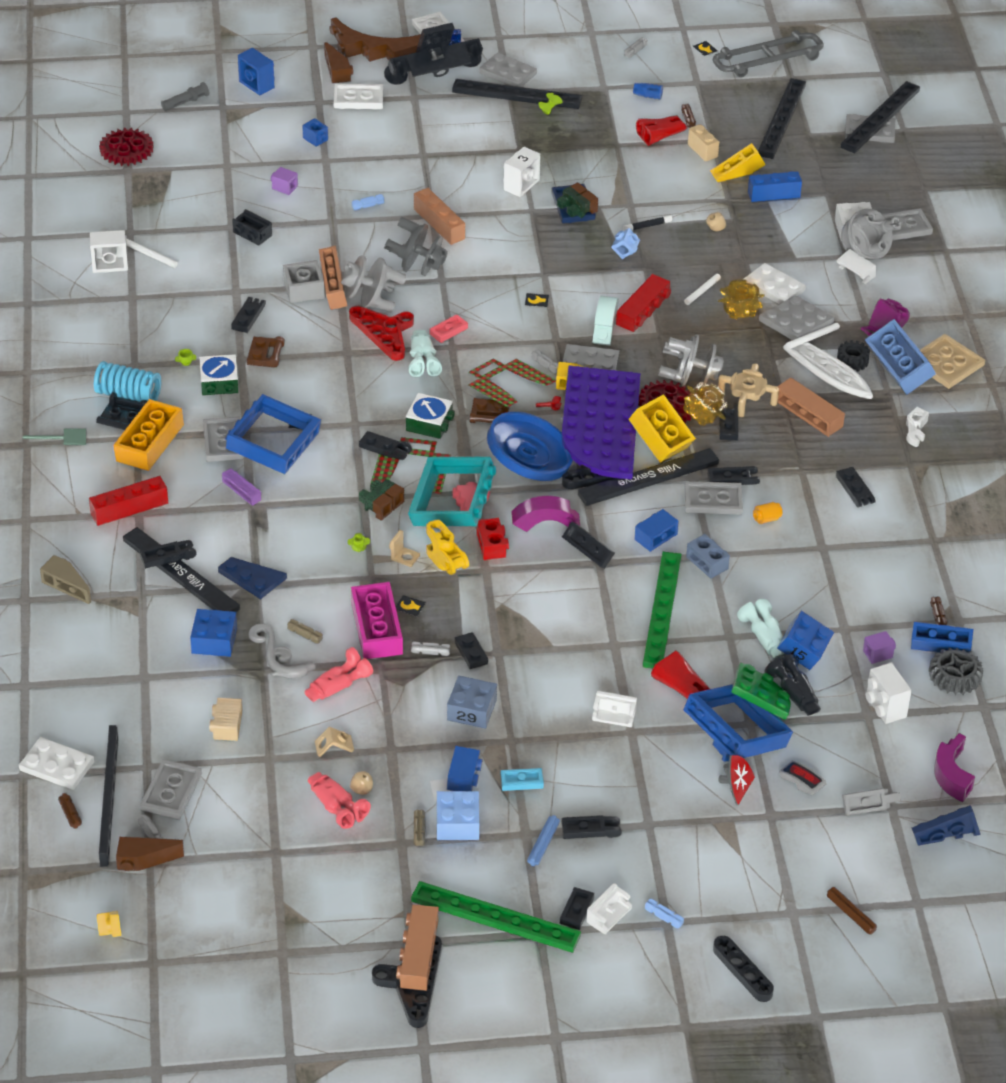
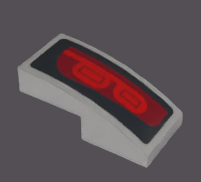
M793 760L779 771L781 778L796 783L798 790L814 795L826 785V780L820 775Z

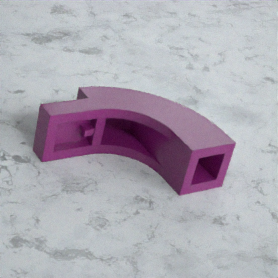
M557 496L533 497L523 501L511 511L512 524L526 532L536 524L547 520L560 522L567 527L573 521L580 526L579 513L570 508V501Z
M958 733L954 739L951 738L948 744L940 743L936 754L934 774L938 784L947 794L964 802L973 790L975 776L962 770L955 763V760L964 750L966 740L965 735Z

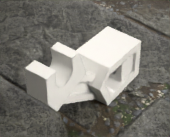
M916 407L907 415L906 421L908 426L906 440L915 447L919 446L920 441H924L925 434L920 430L928 422L929 416L928 411Z

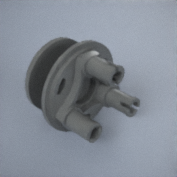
M401 217L397 226L411 232V236L406 244L403 245L388 239L384 249L403 259L401 267L404 272L409 271L418 254L426 257L421 269V275L426 276L431 268L438 270L440 265L445 262L448 251L441 247L443 236L438 235L430 249L423 247V243L427 235L428 225H419Z

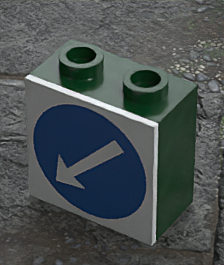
M236 354L199 357L202 396L238 393Z
M418 393L406 415V431L441 439L444 432L448 431L449 422L453 421L455 416L453 401Z

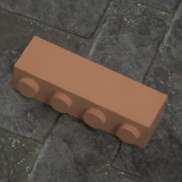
M429 188L414 193V210L443 236L450 245L465 239V222Z
M336 246L319 249L330 310L346 307L348 305L344 285L340 282L343 280Z
M789 378L777 386L779 388L777 403L829 437L843 427L844 412L793 378Z
M412 905L411 913H407L406 926L409 927L403 933L405 948L401 947L400 961H402V965H398L396 978L400 979V988L427 991L439 921V907Z

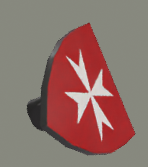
M730 755L729 763L723 766L726 775H720L718 781L719 783L730 784L736 805H739L755 776L744 758L738 755Z

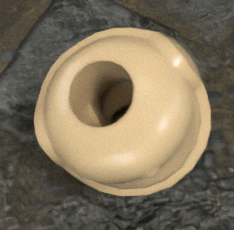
M719 212L711 213L706 219L708 226L713 231H721L726 226L725 218Z
M365 771L354 774L350 782V788L360 795L369 793L373 787V779Z

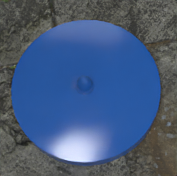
M523 412L503 413L493 420L487 432V443L496 459L509 470L525 478L537 481L557 480L569 470L573 462L571 454L567 449H564L562 432L548 421L535 415Z

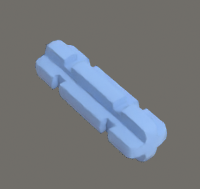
M382 194L375 195V197L362 198L360 201L353 200L352 208L353 210H360L361 207L364 209L376 206V204H384V197Z
M650 898L646 902L645 909L650 913L655 912V916L667 923L671 922V925L677 929L683 925L684 918L682 916L674 915L675 912L662 904L658 905V902Z

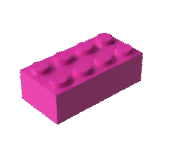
M390 582L351 587V605L363 658L372 659L403 655V637Z

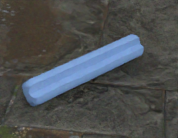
M555 815L548 817L527 859V862L533 867L539 865L560 823V819Z

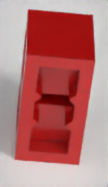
M499 517L479 520L476 526V535L483 560L506 558L509 541L508 538L504 537L505 526L501 525Z

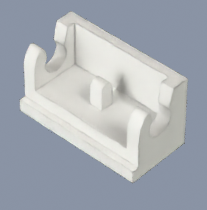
M851 249L837 259L840 269L845 267L858 274L860 278L864 279L862 281L864 284L876 277V265L864 257H860Z
M597 691L592 720L632 727L636 714L637 698Z
M613 883L587 909V923L603 934H606L632 909V904L626 901L631 898L630 895Z

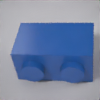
M662 509L635 526L634 540L651 552L678 535L679 521Z
M455 746L448 773L447 790L472 791L473 786L477 787L479 774L476 773L481 771L483 759H479L480 750Z

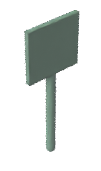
M64 428V436L24 435L22 438L64 439V445H86V429Z

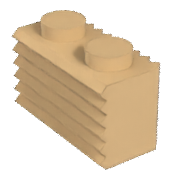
M701 124L689 128L688 145L691 149L699 154L700 158L704 161L717 158L719 156L720 142Z
M217 698V704L212 706V717H214V720H210L209 726L210 732H213L214 740L238 741L243 711L242 699Z

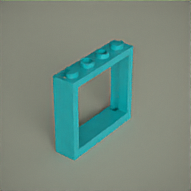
M428 457L408 512L413 526H426L427 523L433 520H440L446 526H477L479 519L482 517L483 506L487 502L488 491L492 487L493 476L496 475V466H494L491 457ZM439 474H481L469 511H426Z

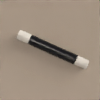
M669 215L623 225V230L625 231L628 228L637 230L672 222L673 219Z

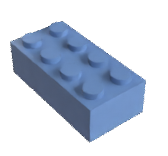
M895 319L865 339L871 351L906 395L936 375L930 362Z

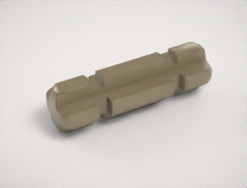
M291 619L287 624L288 630L296 631V634L308 640L311 639L316 644H319L323 639L321 632L317 630L314 632L313 628L302 623L299 624L294 619Z
M417 809L414 811V845L423 846L425 844V811Z

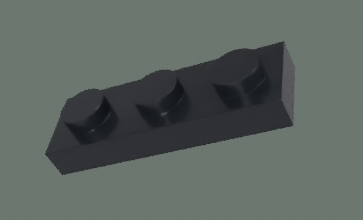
M573 521L562 535L563 539L601 568L605 569L615 554L610 548Z

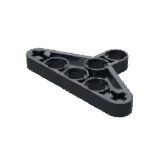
M438 936L435 939L432 961L435 964L430 968L429 979L431 982L428 983L427 991L400 988V981L396 978L398 966L378 964L372 969V982L376 986L396 989L408 1023L414 1028L424 1027L428 1022L442 952V940ZM384 972L387 974V977L380 979L376 977V974ZM423 995L427 997V1000L419 1002L416 1000V997ZM417 1009L421 1010V1016L419 1017V1019L415 1018L417 1015Z

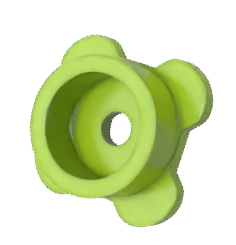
M190 349L180 350L178 356L175 357V361L180 362L184 366H189L193 360H196V355Z
M356 533L352 539L347 540V544L351 545L354 551L361 552L370 544V539L365 538L361 533Z

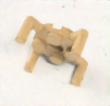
M756 363L752 365L751 369L742 370V373L739 374L736 372L732 377L726 375L719 376L717 392L724 394L725 383H729L732 395L740 397L738 401V417H744L747 399L757 401L765 392L771 393L770 404L772 406L777 405L779 388L767 384L766 378L764 379L762 377L763 374L758 372L759 365Z

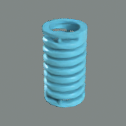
M105 361L98 365L94 376V391L96 393H104L110 396L114 392L118 398L140 403L142 400L148 401L149 399L157 401L161 390L160 373L153 374L151 371L146 372L145 370L133 369L132 367L120 366L118 364L114 365ZM102 369H103L102 376H101V383H100V373H101V371H102Z

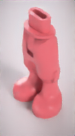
M350 647L346 650V662L342 666L332 667L310 683V688L306 689L304 693L312 702L319 698L323 700L350 687L353 681L371 676L373 674L372 665L366 658L361 660L358 651L354 647Z
M317 772L308 778L311 790L323 803L327 811L337 815L336 823L341 828H351L355 820L359 823L368 815L371 808L369 801L359 799L353 802L352 795L328 775Z

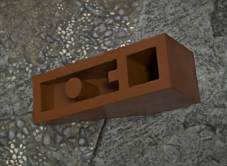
M324 42V56L331 82H351L353 66L349 64L348 58L328 42Z
M119 837L116 853L117 870L140 871L184 857V842L179 839Z

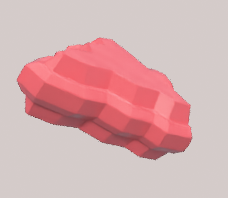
M468 482L465 485H457L453 488V498L456 499V505L460 507V511H469L478 485L477 483ZM488 491V494H487V501H488L489 496H490V491Z

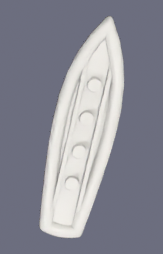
M808 342L788 349L786 344L783 346L787 353L828 384L855 396L867 399L873 398L867 382L855 370L834 356Z

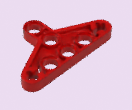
M353 306L349 309L350 321L390 359L394 361L404 359L405 346L402 331L414 325V315L411 312H401L389 317L361 306Z

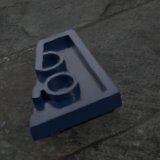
M230 557L218 566V573L259 599L265 597L287 579V573L234 557Z
M971 805L912 827L918 846L942 842L946 837L954 836L955 839L963 838V834L973 833L974 836L981 835Z

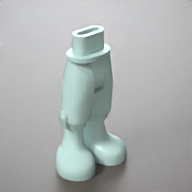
M414 330L411 336L410 351L414 359L408 367L410 375L420 377L423 374L425 364L422 356H425L428 374L433 377L438 376L442 372V365L434 357L436 350L433 347L429 334L426 330Z
M759 599L756 601L755 606L752 602L742 606L737 612L738 619L741 622L751 621V630L768 655H772L774 659L783 658L786 654L777 649L783 635L778 621L770 615L772 611L771 603L766 599Z

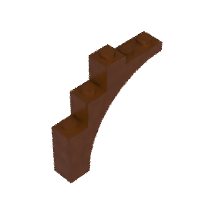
M337 17L331 19V25L329 26L330 33L336 37L339 43L337 44V49L346 58L362 54L369 62L385 57L389 60L416 53L421 34L399 38L371 36L349 28Z

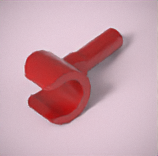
M554 396L550 402L536 403V407H551L555 411L559 410L562 405L560 403L561 397Z

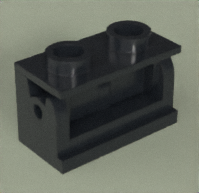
M247 209L236 219H232L233 233L258 246L272 236V222Z

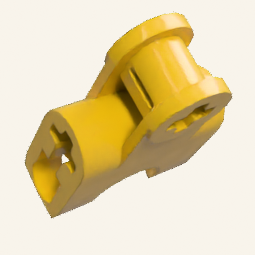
M433 520L427 523L426 533L432 543L426 545V553L440 570L447 571L449 575L455 574L456 570L461 567L463 569L468 568L469 560L467 555L455 544L454 535L440 520ZM432 528L440 529V533H436Z

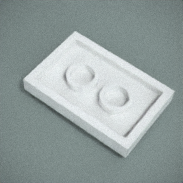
M335 84L334 108L383 109V84Z
M766 263L743 279V285L778 304L794 296H799L806 289L805 284Z
M39 737L19 764V770L74 790L95 761L92 755Z

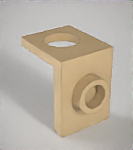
M399 530L389 545L391 560L412 567L420 557V553L404 547L403 531ZM410 554L413 558L411 560H404L402 556Z
M330 726L315 740L316 751L319 757L332 745L351 753L354 751L351 735ZM326 738V744L321 748V743Z

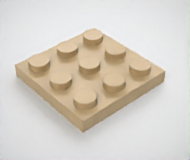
M946 334L920 350L936 373L932 378L948 389L985 365V359Z

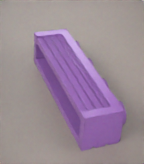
M230 468L222 473V482L253 506L261 501V491L244 477L240 476L237 471Z

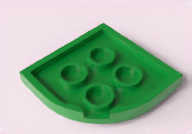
M740 662L731 692L784 720L789 715L791 707L790 695L773 681L774 679L771 675L767 673L762 674L752 665Z

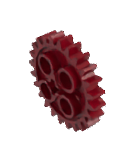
M124 127L122 131L117 129V132L111 131V134L106 133V137H102L99 145L101 156H104V160H108V163L114 161V165L120 163L121 166L124 164L129 166L130 163L136 165L137 161L142 163V159L148 160L147 156L151 157L154 148L152 137H149V134H145L144 130L139 132V129H136L134 131L132 127L129 130Z
M656 380L655 384L650 382L649 386L645 385L644 389H641L638 406H643L664 394L686 424L687 420L691 421V418L695 416L697 400H695V395H691V390H685L686 386L679 387L680 383L674 385L673 381L667 383L663 380V383H660Z

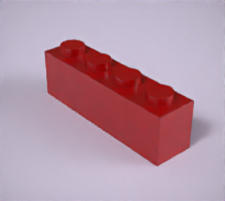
M652 274L616 311V325L635 332L648 317H651L654 310L659 308L665 299L669 298L671 294L670 281Z
M157 476L89 497L91 516L96 525L99 526L169 504L167 486L161 476Z

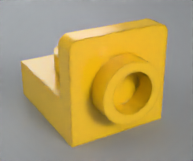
M118 911L96 915L100 936L112 934L113 937L122 936Z

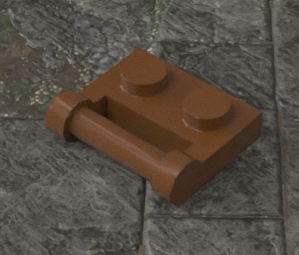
M253 336L247 357V365L277 367L280 361V351L285 344V339L281 336L276 338ZM270 347H274L272 356L267 358Z
M474 398L470 413V423H492L497 416L509 412L510 407H506L495 400Z

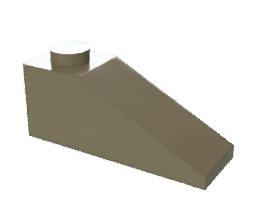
M53 555L40 568L42 583L87 604L91 603L90 588L69 561Z

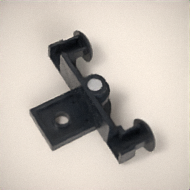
M453 23L422 29L416 53L389 59L388 66L384 70V77L389 83L399 85L407 80V72L411 71L413 77L433 73L434 77H442L449 72L450 68L463 65L475 67L480 64L482 59V44L480 39L477 38L449 45L455 28ZM443 54L444 58H442V59H438V58H437L438 56H440V55Z

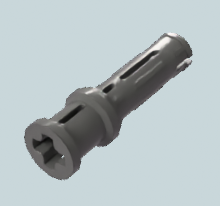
M202 82L194 88L189 87L186 92L161 101V106L164 111H167L188 101H197L198 98L204 95L209 96L208 86L205 82Z

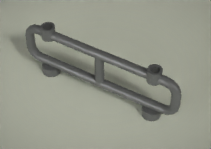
M795 30L789 37L733 50L723 47L720 53L713 56L712 61L719 70L734 72L741 78L747 75L748 68L801 55H806L811 61L816 60L819 57V51L824 47V43L814 33H800L798 30ZM804 39H812L817 44L816 46L775 55L769 49L770 47L791 42L801 43ZM761 49L768 56L731 66H725L719 60L723 58L729 60L732 56Z

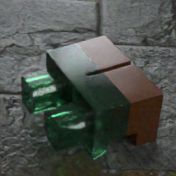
M577 182L563 190L562 196L557 198V206L560 209L567 207V213L570 217L577 215L582 219L587 212L592 214L598 212V197L589 190L587 191L585 187Z
M375 479L370 485L371 492L364 489L359 492V501L364 504L365 511L370 509L376 513V518L380 521L405 502L404 488L388 479H385L383 482Z

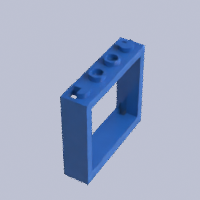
M262 394L257 401L253 402L252 407L245 411L241 420L236 421L234 428L228 431V435L225 438L227 441L226 449L286 474L319 434L321 419ZM262 413L303 430L282 456L242 438Z
M733 684L689 695L683 710L729 755L747 758L786 748L793 734V731L776 715L732 693ZM735 703L767 735L744 740L712 708Z

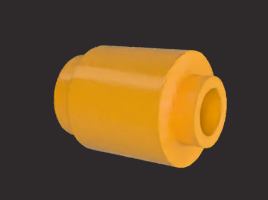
M775 502L758 505L753 511L754 520L759 524L776 521L783 514L781 505Z

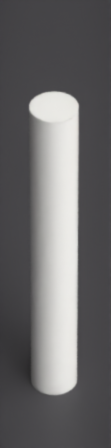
M715 274L684 300L685 304L690 305L718 282L721 276Z

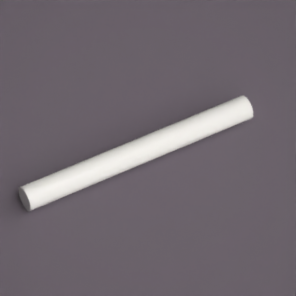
M126 238V246L173 268L177 267V261Z
M838 323L831 324L787 342L786 346L788 349L794 348L838 330L840 325Z

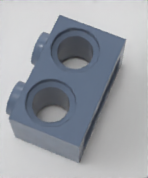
M706 534L687 543L686 557L710 579L729 569L730 555Z

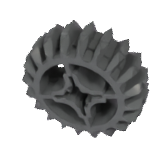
M948 648L946 651L941 649L930 661V680L934 682V686H939L940 690L945 689L947 694L949 692H954L955 695L958 692L962 695L965 692L971 693L982 682L984 672L982 662L978 660V656H973L972 652L967 653L965 649L962 651L958 650V648L955 650Z

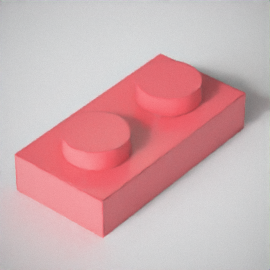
M456 314L430 328V335L442 343L468 329V323Z

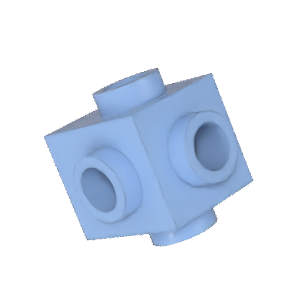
M630 228L625 231L621 230L615 235L611 248L624 259L637 251L640 239Z

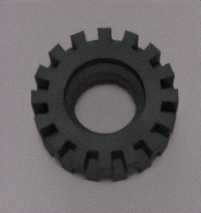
M850 340V343L845 341L844 344L841 343L838 347L837 359L859 372L860 369L864 370L865 367L867 368L869 364L870 349H868L867 345L864 346L865 343L863 342L859 344L857 340L856 343L853 340Z

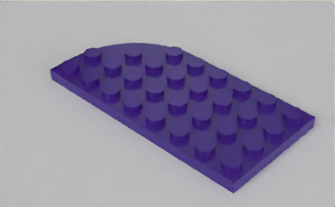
M568 366L562 443L564 449H567L571 454V459L578 465H584L590 468L591 472L598 475L632 480L636 429L629 421V418L638 409L641 373Z

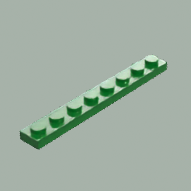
M662 552L643 659L644 668L653 669L655 664L665 657L681 563V553Z
M422 881L418 882L411 896V902L439 907V911L571 953L574 952L581 937V931Z

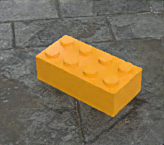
M149 399L115 442L116 462L149 471L184 426L182 408Z

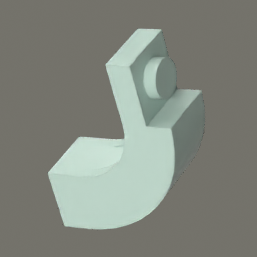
M600 296L595 316L593 344L611 345L613 324L616 311L618 310L619 298Z

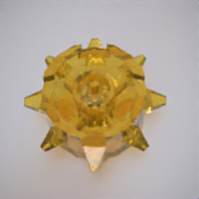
M737 279L731 281L727 287L720 289L724 298L718 300V302H723V308L730 318L754 317L758 308L763 307L759 298L764 297L765 294H760L759 287L755 283L749 284L746 283L747 280Z
M699 382L695 388L687 386L691 393L684 398L685 405L683 408L699 425L705 426L706 424L713 423L718 416L724 420L726 419L722 412L728 407V404L723 398L725 396L724 392L713 383L710 385L704 384V382Z

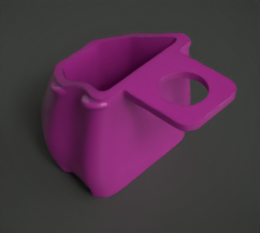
M880 298L873 310L869 326H863L861 330L868 336H871L872 333L867 330L876 332L893 319L903 328L909 320L910 312L895 300Z

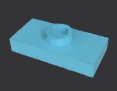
M542 768L500 771L502 791L544 789Z

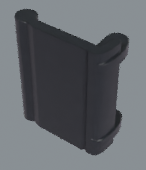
M112 392L108 405L102 414L97 417L96 423L125 430L147 401L142 400L141 403L118 398L117 394Z

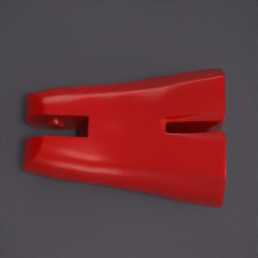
M677 115L661 119L639 118L636 121L637 134L647 146L687 129L686 124Z
M677 650L655 664L651 671L653 679L674 689L686 699L692 693L710 690L708 685L698 676Z

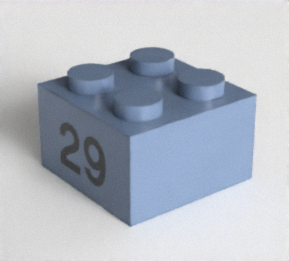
M458 675L447 703V721L486 729L497 701V683Z

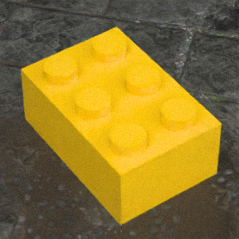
M664 394L636 409L629 418V421L660 463L687 449L696 439Z

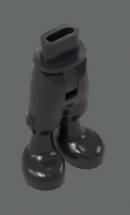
M794 654L785 655L782 661L780 658L774 659L767 665L764 673L771 675L773 678L779 677L781 679L782 689L790 695V699L800 711H804L807 716L818 713L821 710L818 705L819 700L806 674L798 669L799 659Z

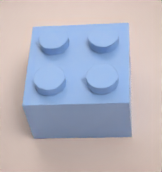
M437 791V840H479V791Z

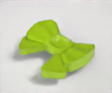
M553 93L546 94L549 102H539V108L544 114L549 115L555 105L563 103L562 99Z

